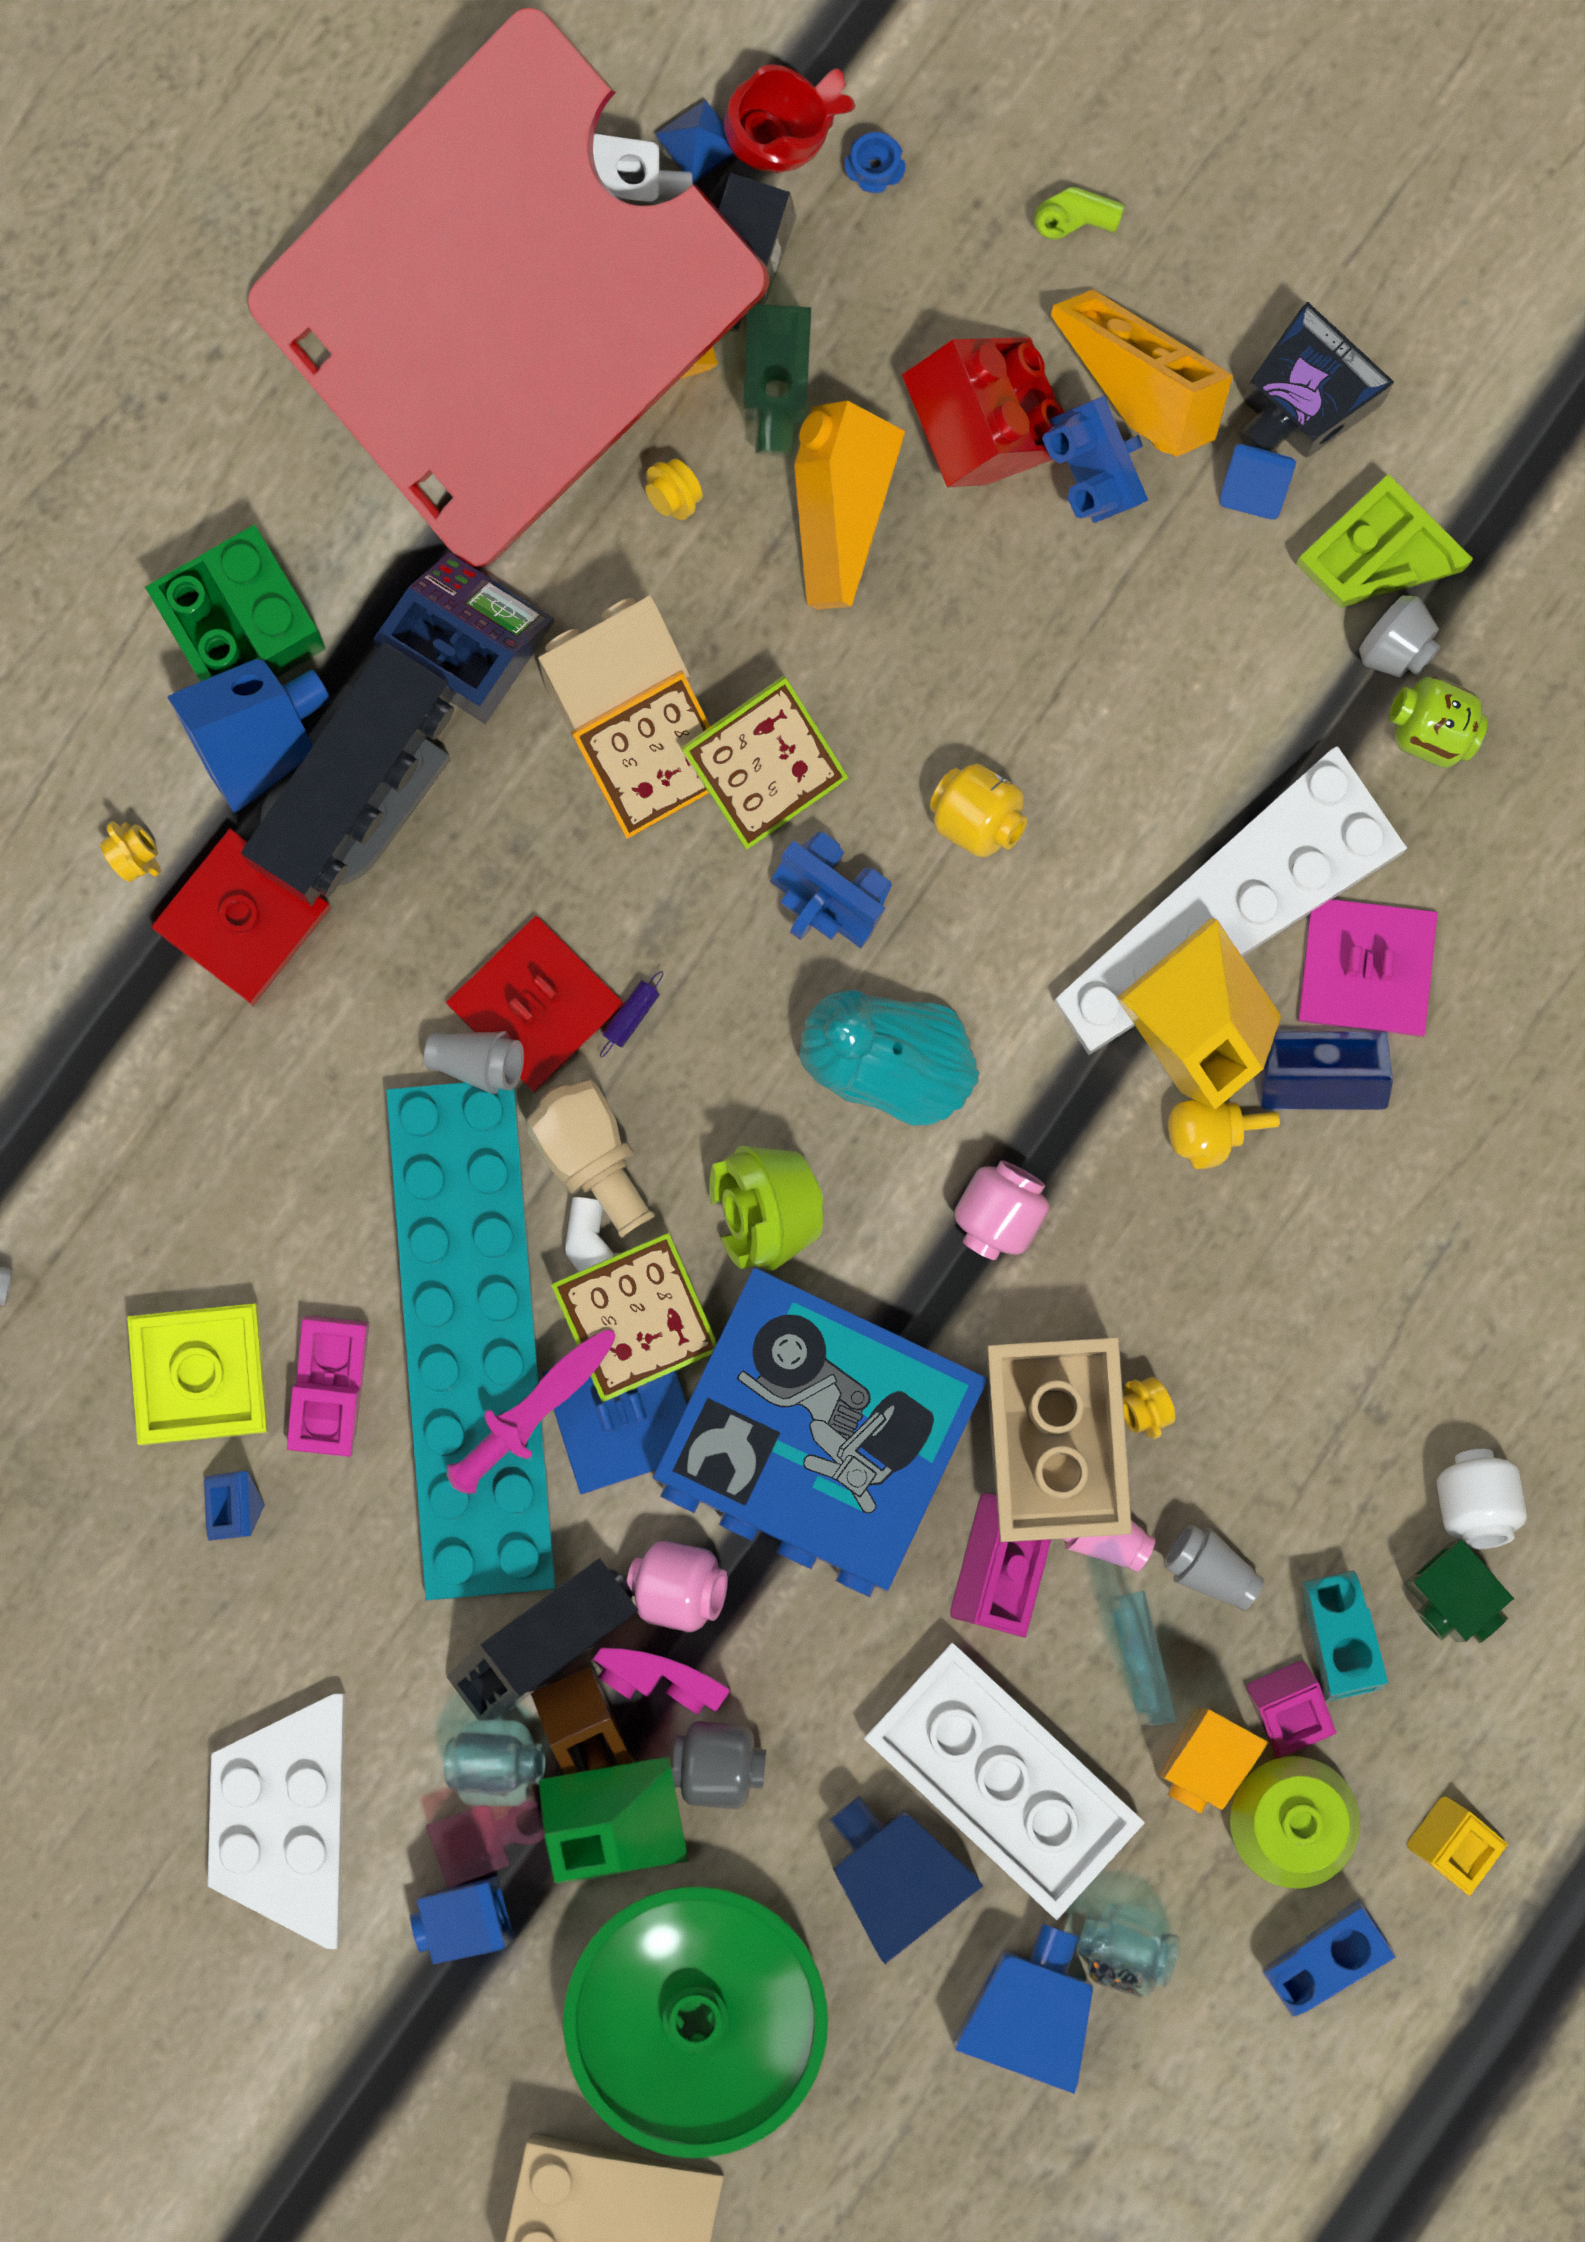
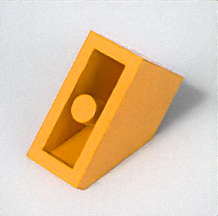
M1195 1707L1159 1774V1777L1172 1783L1167 1796L1202 1814L1207 1803L1223 1810L1261 1755L1267 1741L1209 1709Z

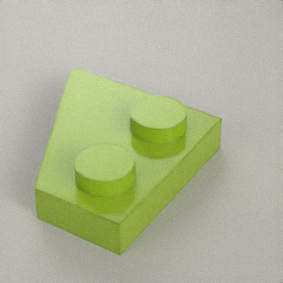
M1388 474L1298 558L1296 565L1339 608L1460 573L1469 566L1473 558Z

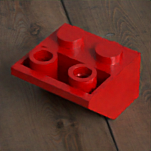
M1031 337L952 339L902 374L947 488L988 485L1053 460L1050 458L1042 438L1046 432L1054 427L1049 419L1065 412L1057 403L1045 373L1044 360L1035 348Z

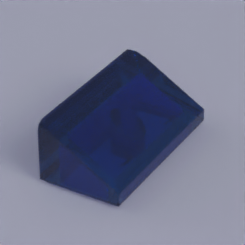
M1276 1031L1264 1069L1260 1072L1262 1107L1265 1109L1314 1110L1386 1109L1389 1106L1393 1085L1388 1032Z

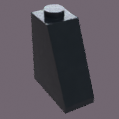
M598 1558L482 1642L447 1676V1679L481 1725H486L487 1728L610 1635L638 1611V1608L632 1601V1592L629 1585L617 1571L608 1569L603 1561Z

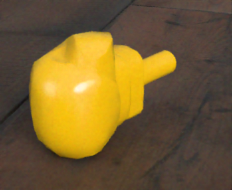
M1187 1100L1175 1105L1169 1114V1139L1175 1154L1189 1159L1194 1169L1205 1170L1221 1165L1228 1158L1232 1147L1241 1146L1244 1141V1131L1279 1127L1280 1118L1277 1111L1242 1115L1240 1106L1235 1101L1224 1102L1214 1110L1196 1100Z

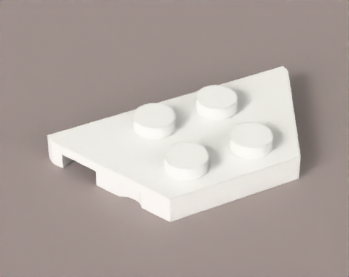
M332 1694L211 1754L208 1887L326 1949H338L340 1947L346 1694Z

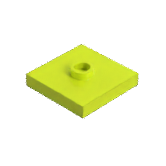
M254 1303L127 1316L137 1445L144 1446L269 1433L259 1305Z

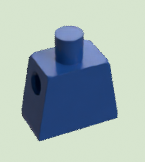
M257 659L186 687L167 697L209 777L233 813L245 807L302 763L313 745L300 720L331 703L324 685L313 669L282 686L265 661Z
M1042 1923L1030 1959L1003 1950L956 2033L953 2041L955 2050L1075 2094L1093 1994V1985L1090 1981L1067 1973L1079 1936Z

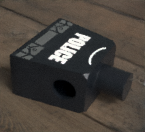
M730 172L719 212L767 267L769 273L768 289L765 295L756 303V305L765 306L797 215L789 191ZM743 317L729 331L738 332Z

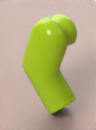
M1070 187L1041 203L1034 213L1033 221L1038 233L1044 238L1052 240L1063 238L1086 224L1116 234L1126 204L1078 187Z

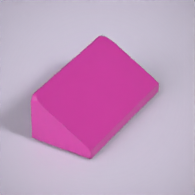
M984 1493L979 1499L950 1616L953 1619L1026 1638L1051 1539L1000 1542L996 1495Z

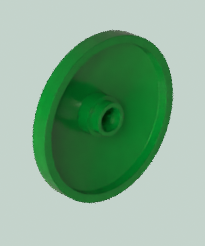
M684 1886L666 1889L647 1895L617 1912L597 1931L583 1950L573 1970L565 1997L563 2013L564 2044L572 2074L580 2091L599 2117L620 2135L643 2148L674 2157L708 2158L726 2155L747 2148L776 2131L793 2115L810 2092L818 2076L827 2044L828 2008L825 1990L818 1968L802 1939L787 1922L762 1903L743 1894L717 1887Z

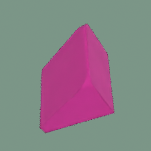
M1305 1662L1293 1663L1246 1685L1249 1698L1276 1758H1282L1337 1734L1319 1683Z

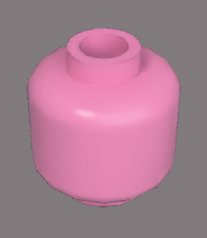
M1003 1160L999 1162L997 1168L993 1166L979 1168L954 1211L956 1222L967 1232L962 1242L976 1253L991 1260H996L1000 1252L1009 1255L1025 1253L1050 1209L1046 1197L1042 1194L1045 1184L1029 1172Z
M663 1540L653 1544L644 1558L636 1557L633 1560L628 1572L627 1584L631 1589L632 1596L635 1597V1605L638 1608L637 1613L645 1622L693 1632L702 1628L707 1620L713 1621L719 1616L726 1597L727 1573L724 1569L719 1568L717 1558L708 1549Z

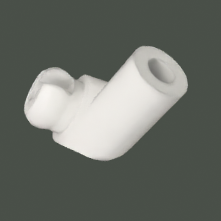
M573 1197L565 1252L570 1262L579 1272L620 1253H613L599 1236L603 1208L598 1200Z

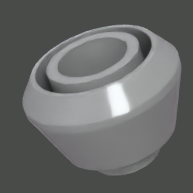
M1401 596L1384 613L1359 648L1364 666L1399 678L1408 669L1416 676L1424 670L1441 646L1433 640L1439 628L1421 598L1418 596Z

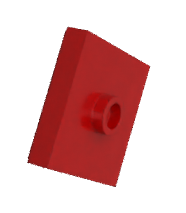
M229 829L151 928L247 1003L254 1006L330 911L331 907L320 897H318L313 906H310L248 866L240 854L247 841Z

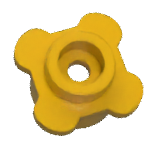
M114 821L106 826L109 836L101 841V851L109 865L121 878L131 883L148 872L154 877L161 873L160 865L155 859L159 854L158 848L151 836L141 826L137 824L132 826L128 822L119 826Z

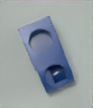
M1358 1899L1338 1912V1916L1307 1935L1306 1940L1275 1958L1262 1970V1973L1290 2015L1295 2017L1316 2007L1396 1957L1392 1946L1361 1900Z

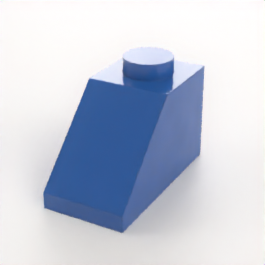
M498 1875L423 1895L416 1899L419 1912L410 1914L411 1928L419 1952L429 1950L433 1964L504 1949L514 1940Z

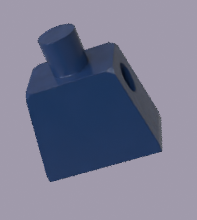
M859 1795L829 1819L852 1849L832 1866V1869L875 1951L884 1964L888 1963L983 1887L975 1874L904 1809L882 1825Z

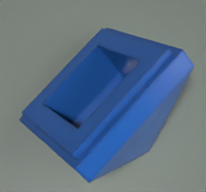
M704 100L656 133V138L681 172L692 173V184L735 156L728 144L724 123L707 100Z
M248 1471L205 1476L204 1488L208 1541L251 1536L265 1504Z

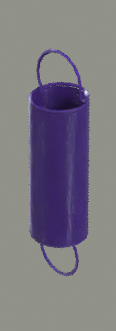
M663 971L658 972L649 983L640 980L641 982L635 987V990L630 994V997L625 1001L607 1029L603 1032L602 1035L610 1041L601 1051L600 1058L609 1052L613 1044L623 1048L640 1022L659 998L660 994L655 990V987L662 979ZM662 972L658 983L654 987L650 986L649 984ZM610 1042H612V1045L608 1049V1051L603 1056H601L606 1046Z

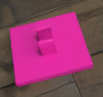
M1334 899L1313 910L1309 915L1298 1022L1424 1037L1438 912Z

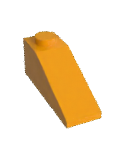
M1094 289L1053 305L1051 317L1129 428L1150 440L1159 451L1172 454L1175 457L1216 440L1233 378L1231 373Z
M850 401L812 406L810 414L806 417L800 429L799 440L801 444L794 463L806 601L808 606L816 610L852 607L906 432Z

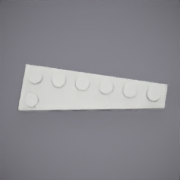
M1337 746L1323 756L1055 999L1054 1004L1087 1054L1090 1055L1135 1026L1116 997L1209 919L1215 918L1220 922L1243 957L1310 914L1313 910L1337 897L1404 854L1407 847Z

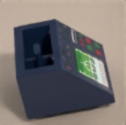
M448 553L408 587L374 637V642L377 649L381 647L383 642L387 643L448 682L453 696L451 703L486 724L553 625L554 619L456 556Z

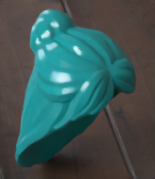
M854 989L834 992L824 997L811 1010L805 1020L804 1031L801 1034L799 1055L801 1063L806 1072L818 1084L829 1089L845 1101L876 1108L911 1126L935 1124L948 1118L953 1111L963 1108L966 1099L970 1097L973 1088L977 1085L980 1074L977 1069L976 1058L970 1049V1039L966 1035L960 1018L953 1010L937 1003L902 1002L886 997L865 995Z

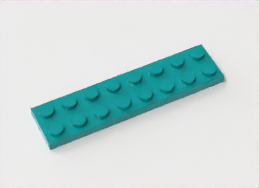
M463 1082L386 1089L426 1601L554 1590L556 1589L543 1419L535 1427L525 1445V1448L532 1452L531 1457L525 1459L509 1450L479 1480L476 1493L465 1494L452 1488L446 1473L448 1464L462 1461L491 1433L484 1418L486 1410H492L495 1416L511 1410L521 1403L539 1383L516 1088L510 1091L498 1089L497 1094H491Z

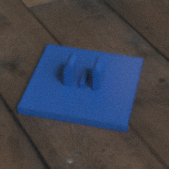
M547 1370V1371L542 1372L543 1377H544L550 1370ZM676 1370L603 1403L590 1376L567 1400L553 1409L580 1495L657 1470L687 1407Z

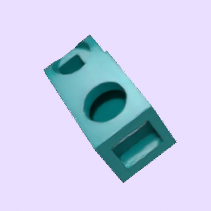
M1352 1570L1303 1581L1304 1605L1321 1675L1319 1681L1325 1702L1381 1691L1388 1684V1679L1370 1608L1366 1606L1362 1587L1356 1572Z

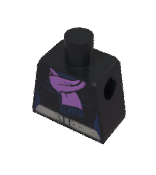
M1307 302L1299 310L1251 379L1244 400L1258 415L1239 433V438L1244 445L1274 452L1286 440L1302 456L1309 457L1378 409L1385 402L1394 381L1316 308Z

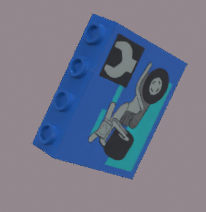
M754 1267L653 1479L665 1485L660 1495L661 1498L692 1513L696 1512L699 1503L723 1513L718 1524L719 1526L750 1541H754L758 1531L763 1532L781 1541L777 1550L778 1554L811 1570L816 1559L840 1569L835 1580L836 1582L870 1598L875 1587L886 1592L889 1590L988 1378Z

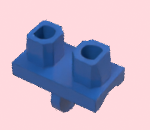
M1101 396L1049 419L1054 427L1046 432L1042 439L1051 459L1059 464L1065 461L1069 464L1077 483L1069 487V494L1067 496L1075 517L1080 519L1091 517L1093 523H1096L1148 501L1129 453L1143 447L1139 435L1123 441L1105 396Z
M822 831L817 832L802 845L793 840L781 856L782 861L770 882L786 893L781 904L798 916L790 930L792 935L802 940L814 927L830 940L839 932L859 948H862L872 936L885 910L883 904L892 887L891 881L876 870L864 868L852 883L834 870L840 863L844 851L839 843Z

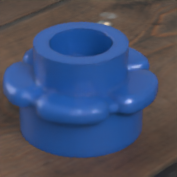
M871 132L859 137L851 145V154L845 158V171L851 181H857L860 188L865 192H884L888 185L898 184L904 176L906 164L901 159L902 148L896 140L881 132ZM878 159L881 162V166L876 169L872 168L869 164L870 161Z

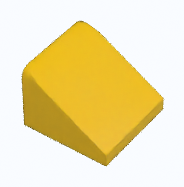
M1442 1797L1409 1839L1407 1848L1462 1892L1471 1896L1509 1844L1469 1810L1448 1797Z

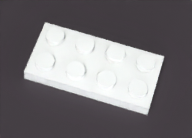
M951 1643L864 1737L879 1754L1056 1920L1145 1823L954 1643Z

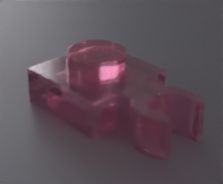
M523 1801L515 1805L506 1817L498 1820L494 1817L490 1802L426 1825L447 1888L509 1866L511 1862L505 1845L513 1842L530 1845L545 1838L544 1830L530 1835L521 1831L518 1825V1818L522 1811L539 1806L538 1801Z

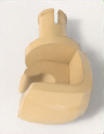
M589 1078L572 1084L563 1083L551 1088L541 1097L539 1106L526 1119L528 1135L549 1168L571 1194L581 1189L585 1193L590 1190L619 1231V1236L623 1238L655 1217L623 1170L628 1165L626 1160L635 1152L628 1142L621 1144L616 1118L594 1081Z

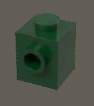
M1462 1539L1450 1541L1403 1583L1422 1604L1416 1611L1418 1617L1442 1641L1449 1635L1455 1642H1467L1472 1636L1478 1643L1483 1642L1507 1621L1508 1617L1502 1609L1515 1599Z

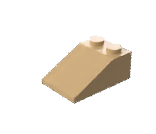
M1104 1338L988 1345L984 1352L986 1378H988L986 1382L1000 1542L1132 1534L1119 1339Z
M531 2133L525 2147L505 2242H710L724 2174Z

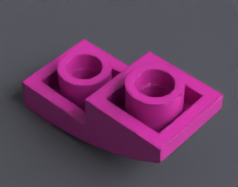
M600 1648L593 1658L604 1666L598 1678L628 1699L632 1697L636 1690L645 1696H649L661 1677L664 1676L673 1682L666 1693L698 1715L705 1705L716 1712L731 1691V1689L690 1666L647 1652Z

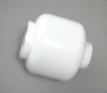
M1473 1449L1457 1454L1455 1456V1465L1445 1469L1437 1478V1490L1445 1531L1451 1537L1462 1539L1470 1549H1489L1512 1542L1515 1539L1514 1532L1520 1529L1527 1520L1521 1479L1517 1466L1508 1460L1494 1458L1493 1451L1490 1449Z

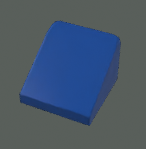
M1239 443V445L1235 446L1228 465L1219 498L1220 505L1254 516L1276 520L1281 513L1297 461L1292 457Z

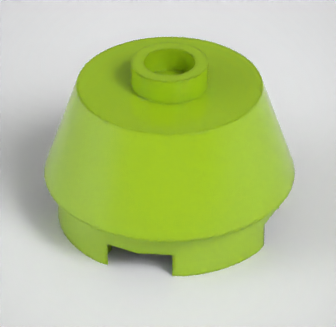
M742 1145L735 1150L734 1154L724 1159L725 1161L712 1165L709 1180L711 1205L723 1202L725 1220L732 1234L720 1238L729 1257L737 1267L744 1269L756 1266L773 1271L820 1238L823 1229L822 1191L809 1164L800 1153L790 1150Z
M1282 1757L1259 1766L1243 1781L1234 1797L1231 1808V1835L1239 1856L1257 1876L1280 1887L1308 1888L1331 1879L1349 1862L1356 1849L1360 1835L1361 1820L1359 1807L1355 1795L1347 1782L1328 1765L1307 1757Z

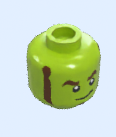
M1438 676L1424 677L1412 689L1403 687L1396 695L1389 711V721L1395 723L1394 739L1398 748L1407 754L1441 768L1452 767L1460 760L1469 761L1481 746L1488 727V717L1482 714V703L1478 695Z

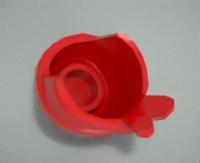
M769 64L760 67L751 78L739 84L726 105L724 131L733 153L752 168L772 173L797 170L814 159L826 140L829 128L833 126L834 116L852 112L856 107L854 100L850 96L841 93L847 86L844 73L838 68L832 70L814 87L805 77L784 66Z

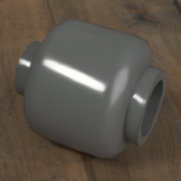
M696 1721L690 1725L686 1736L676 1735L672 1766L675 1787L681 1788L683 1800L689 1805L740 1809L748 1801L750 1788L763 1789L766 1749L754 1748V1735L748 1726Z

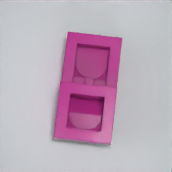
M309 1315L302 1319L297 1381L292 1387L287 1450L346 1457L352 1456L362 1393L369 1322Z

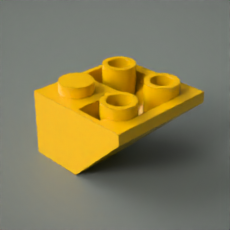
M1215 918L1209 919L1116 997L1181 1094L1214 1110L1264 1069L1282 1017L1220 922Z

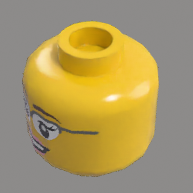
M971 764L962 770L958 768L951 769L939 782L931 798L930 810L935 813L934 823L936 831L977 857H988L997 852L1001 847L1006 850L1011 849L1019 841L1027 826L1028 819L1022 815L1024 807L1022 790L981 764Z

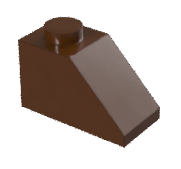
M590 1666L531 1693L549 1745L565 1775L636 1763L615 1715Z

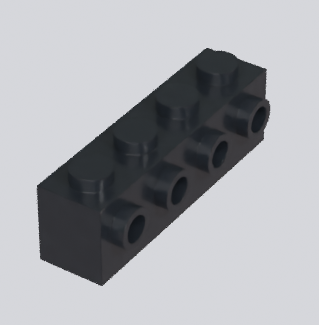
M383 642L240 854L248 866L310 906L314 905L320 894L329 897L339 886L346 874L348 865L343 863V860L355 842L358 841L362 845L365 844L378 828L383 817V812L378 808L390 790L393 788L400 792L413 776L419 763V759L414 757L417 750L427 736L436 739L451 719L454 707L449 704L453 696L448 682Z

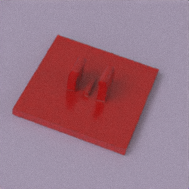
M537 915L445 1002L474 1033L505 1031L510 1036V1039L521 1042L524 1050V1063L520 1079L534 1093L624 1005Z

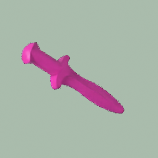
M604 1330L579 1344L542 1378L534 1390L521 1403L511 1410L495 1416L492 1410H486L484 1418L491 1433L462 1461L447 1465L446 1473L452 1488L465 1494L476 1493L479 1480L509 1450L519 1457L530 1458L532 1452L525 1448V1445L531 1433L550 1411L567 1400L598 1368L614 1343L616 1337L614 1331Z

